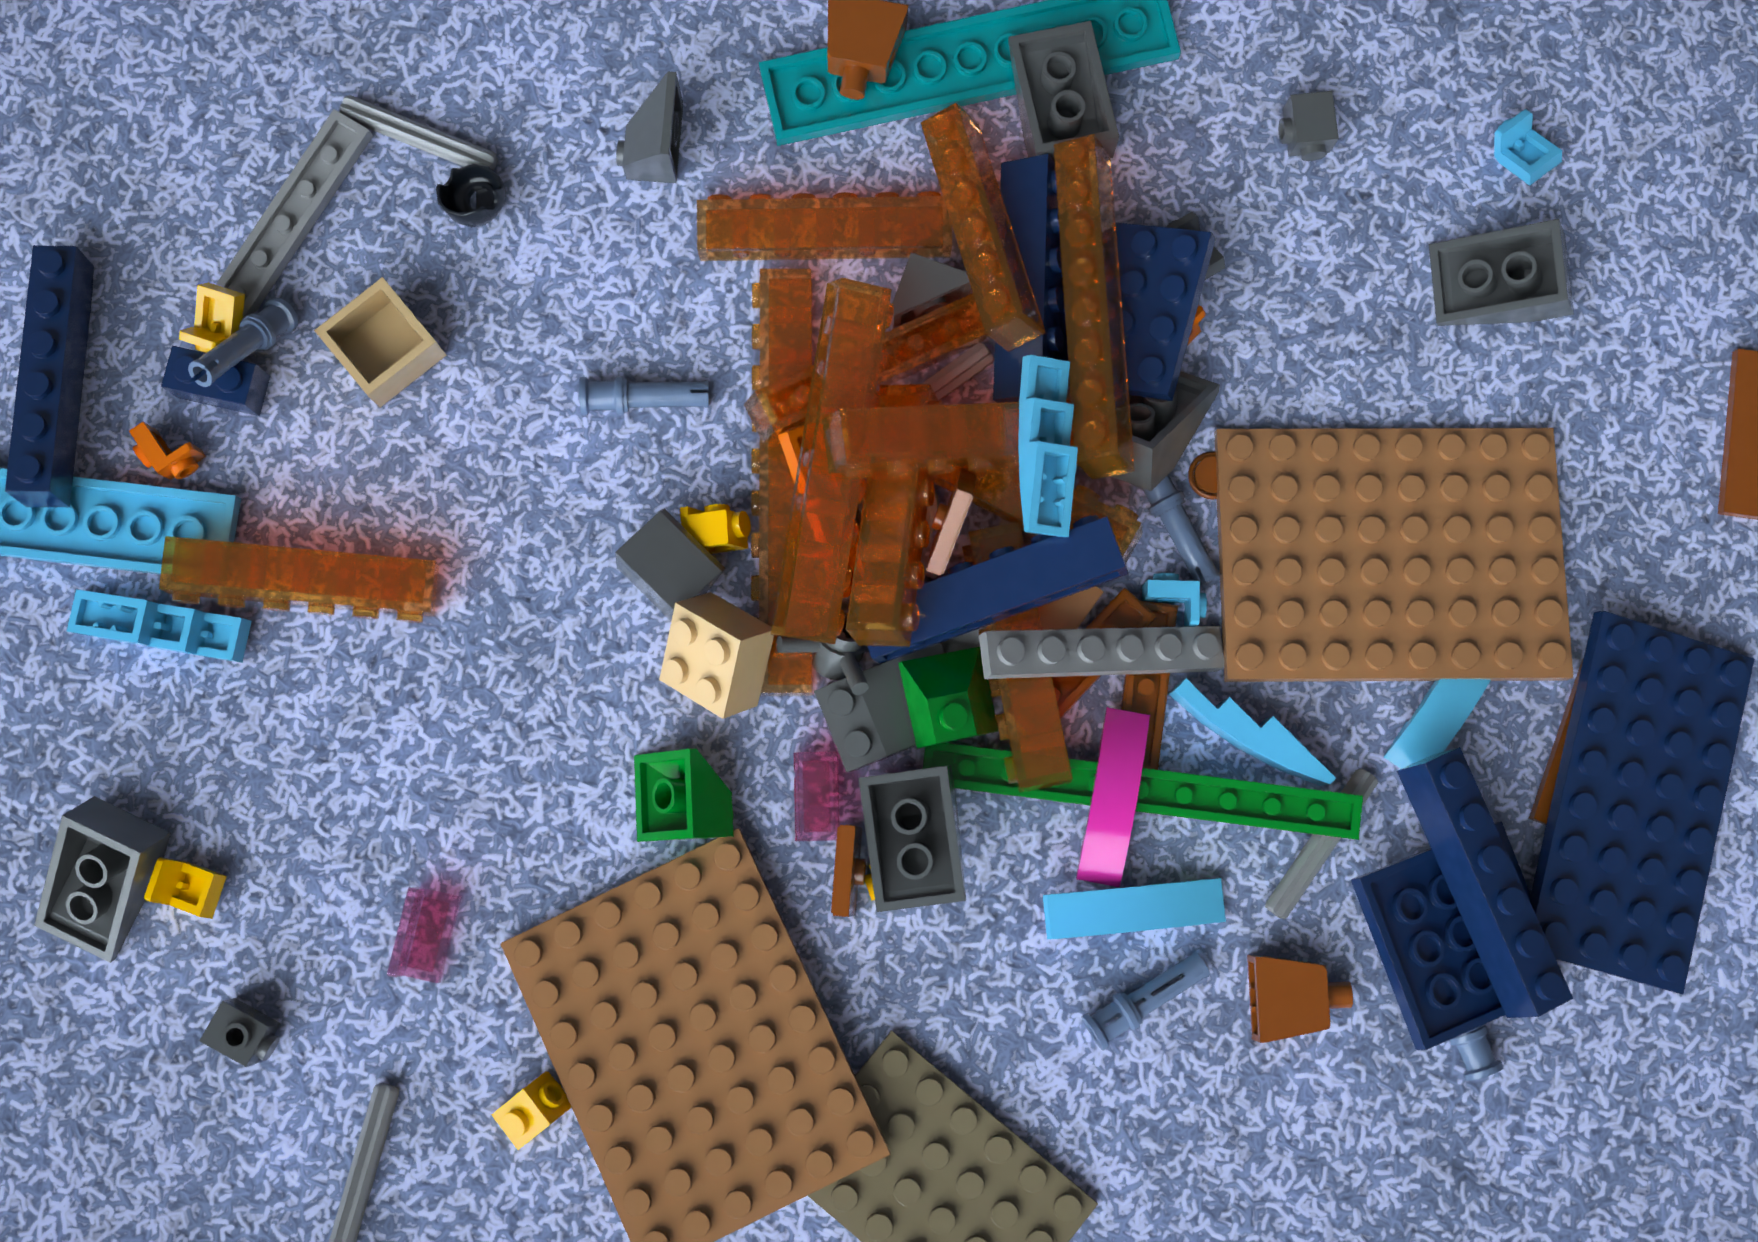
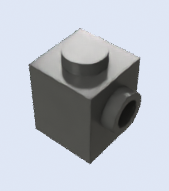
M1332 91L1290 95L1282 109L1283 118L1279 121L1278 131L1281 144H1287L1289 157L1301 156L1303 161H1315L1324 158L1327 153H1330L1339 139Z
M236 998L223 1000L199 1041L244 1067L259 1063L260 1059L266 1061L271 1056L280 1039L275 1033L281 1023Z

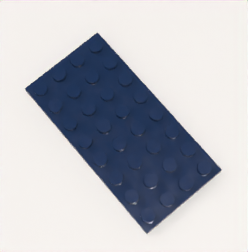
M1594 612L1529 899L1556 960L1669 992L1684 994L1754 658L1610 612Z

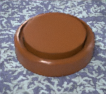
M1206 452L1193 460L1189 467L1188 479L1190 486L1199 496L1213 500L1217 499L1216 453Z

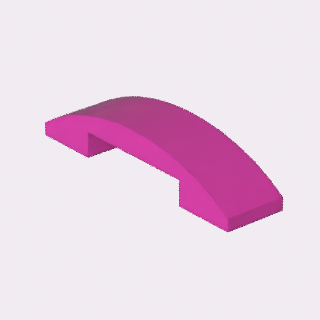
M1106 708L1089 814L1077 869V880L1120 888L1138 799L1150 715Z

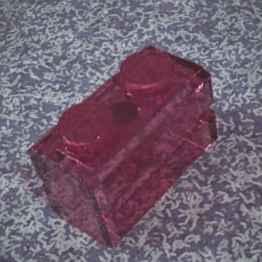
M838 752L794 753L795 841H836L837 827H840Z

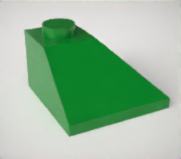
M980 647L898 663L917 749L999 731L988 679H984Z
M690 748L634 755L637 842L734 837L732 792L698 749Z

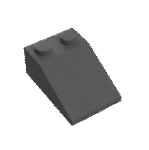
M1091 21L1009 36L1008 43L1020 120L1028 157L1049 154L1059 168L1113 158L1119 140V133Z
M1559 219L1429 244L1436 324L1438 326L1526 323L1574 315L1566 237Z
M1180 371L1173 401L1109 392L1077 421V463L1094 469L1099 473L1107 474L1133 484L1136 487L1152 491L1175 468L1218 395L1220 384Z
M942 642L863 670L862 672L869 685L868 690L864 694H853L846 678L814 691L846 772L859 770L916 746L898 663L946 653Z
M952 765L858 778L876 912L966 901L958 808Z
M96 796L63 814L34 926L110 963L114 961L145 902L144 895L156 860L159 857L164 858L171 832Z

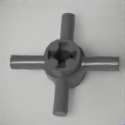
M817 595L814 599V605L823 624L819 627L816 635H779L776 640L778 653H814L812 664L819 674L831 680L846 678L853 694H864L868 690L869 685L858 662L862 660L865 652H869L859 619L848 613H836L829 595Z

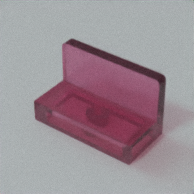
M423 887L408 888L387 976L396 978L407 976L441 983L462 896Z

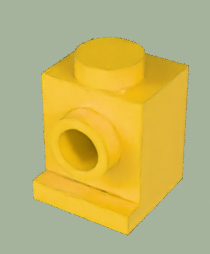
M727 504L704 506V511L688 506L680 507L681 525L710 554L748 549L751 522L745 511H731L730 505Z

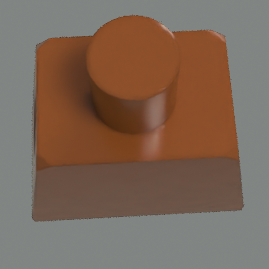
M828 0V72L832 75L843 76L840 87V94L842 96L855 100L863 99L865 97L867 81L885 83L887 81L907 28L908 5L883 0Z
M1247 955L1253 1040L1267 1043L1330 1029V1009L1352 1008L1353 991L1351 983L1349 981L1328 982L1326 965L1267 956Z

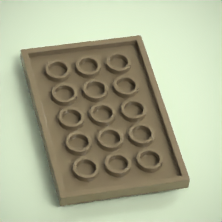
M892 1030L855 1075L891 1151V1155L808 1195L809 1198L861 1242H1069L1098 1205L1097 1201Z

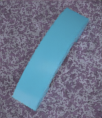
M1439 679L1435 681L1411 719L1404 724L1384 758L1402 769L1426 757L1444 752L1474 709L1491 680Z

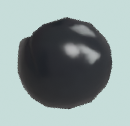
M475 163L460 169L452 168L448 181L444 185L437 184L436 187L438 205L456 223L471 228L483 226L492 221L501 210L506 197V190L500 176L489 166ZM476 192V209H473L470 199L473 193Z

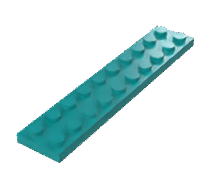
M1046 0L906 30L887 81L885 83L867 81L865 97L859 100L849 99L840 94L843 76L832 75L828 72V47L758 62L777 146L1016 95L1008 43L1009 36L1091 21L1104 75L1178 60L1181 50L1168 1Z

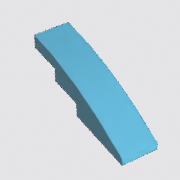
M1036 355L1023 356L1019 398L1018 454L1024 532L1067 538L1070 531L1078 447L1070 446L1074 404L1066 403L1070 362Z
M76 589L67 632L243 663L252 621L191 608L159 604L143 599Z
M1187 678L1179 682L1168 693L1201 724L1239 750L1275 769L1319 786L1330 785L1336 779L1274 716L1264 719L1258 725L1230 697L1222 700L1215 707Z
M1221 878L1043 895L1047 940L1226 922Z

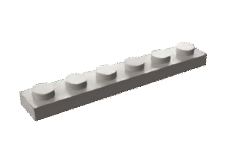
M333 109L216 283L218 286L245 294L243 318L251 313L255 314L373 137L369 129Z
M1219 626L985 631L979 635L984 679L1217 672L1225 668Z

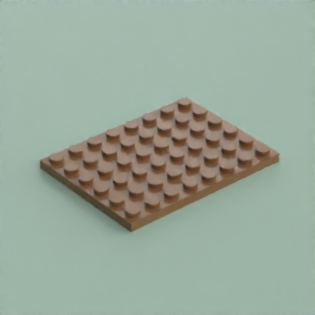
M1554 428L1216 429L1214 437L1217 470L1216 495L1219 568L1221 574L1222 638L1225 664L1224 682L1437 681L1439 679L1567 681L1573 678Z
M739 828L733 830L734 837H719L500 943L630 1242H714L891 1155L886 1140Z

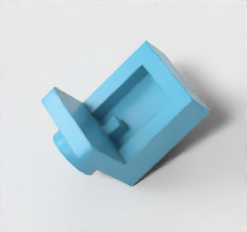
M1524 109L1515 117L1505 120L1496 130L1494 157L1502 166L1530 186L1562 162V150L1532 129L1533 114Z
M1157 573L1153 574V580H1147L1142 585V601L1184 603V627H1195L1199 625L1200 618H1205L1207 598L1206 593H1200V581L1179 580V574Z

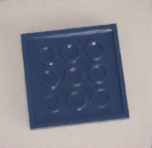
M1066 217L1067 229L1065 233H1062V248L1065 253L1066 268L1064 272H1061V288L1065 297V308L1063 312H1060V328L1063 332L1064 348L1062 352H1059V360L1070 362L1068 386L1173 401L1216 240L1212 232Z
M1502 821L1497 822L1495 826L1528 899H1530L1531 894ZM1431 848L1351 879L1416 1050L1430 1049L1505 1016V1012Z

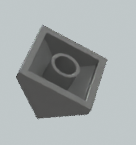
M911 252L890 308L889 333L892 339L968 305L973 282L969 272Z
M665 508L660 510L615 552L617 569L670 621H672L675 602L706 594L726 569Z

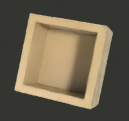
M383 277L314 330L367 396L380 408L447 356Z
M712 592L675 602L659 680L722 719L758 706L775 628Z

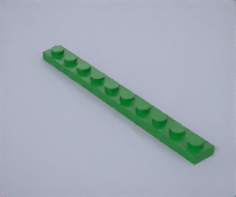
M942 743L925 747L922 769L952 765L955 789L1090 806L1098 762ZM1143 768L1135 812L1359 840L1363 796Z

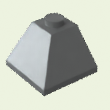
M668 71L626 125L625 141L618 140L616 162L617 166L623 167L627 180L676 183L683 100L676 72Z

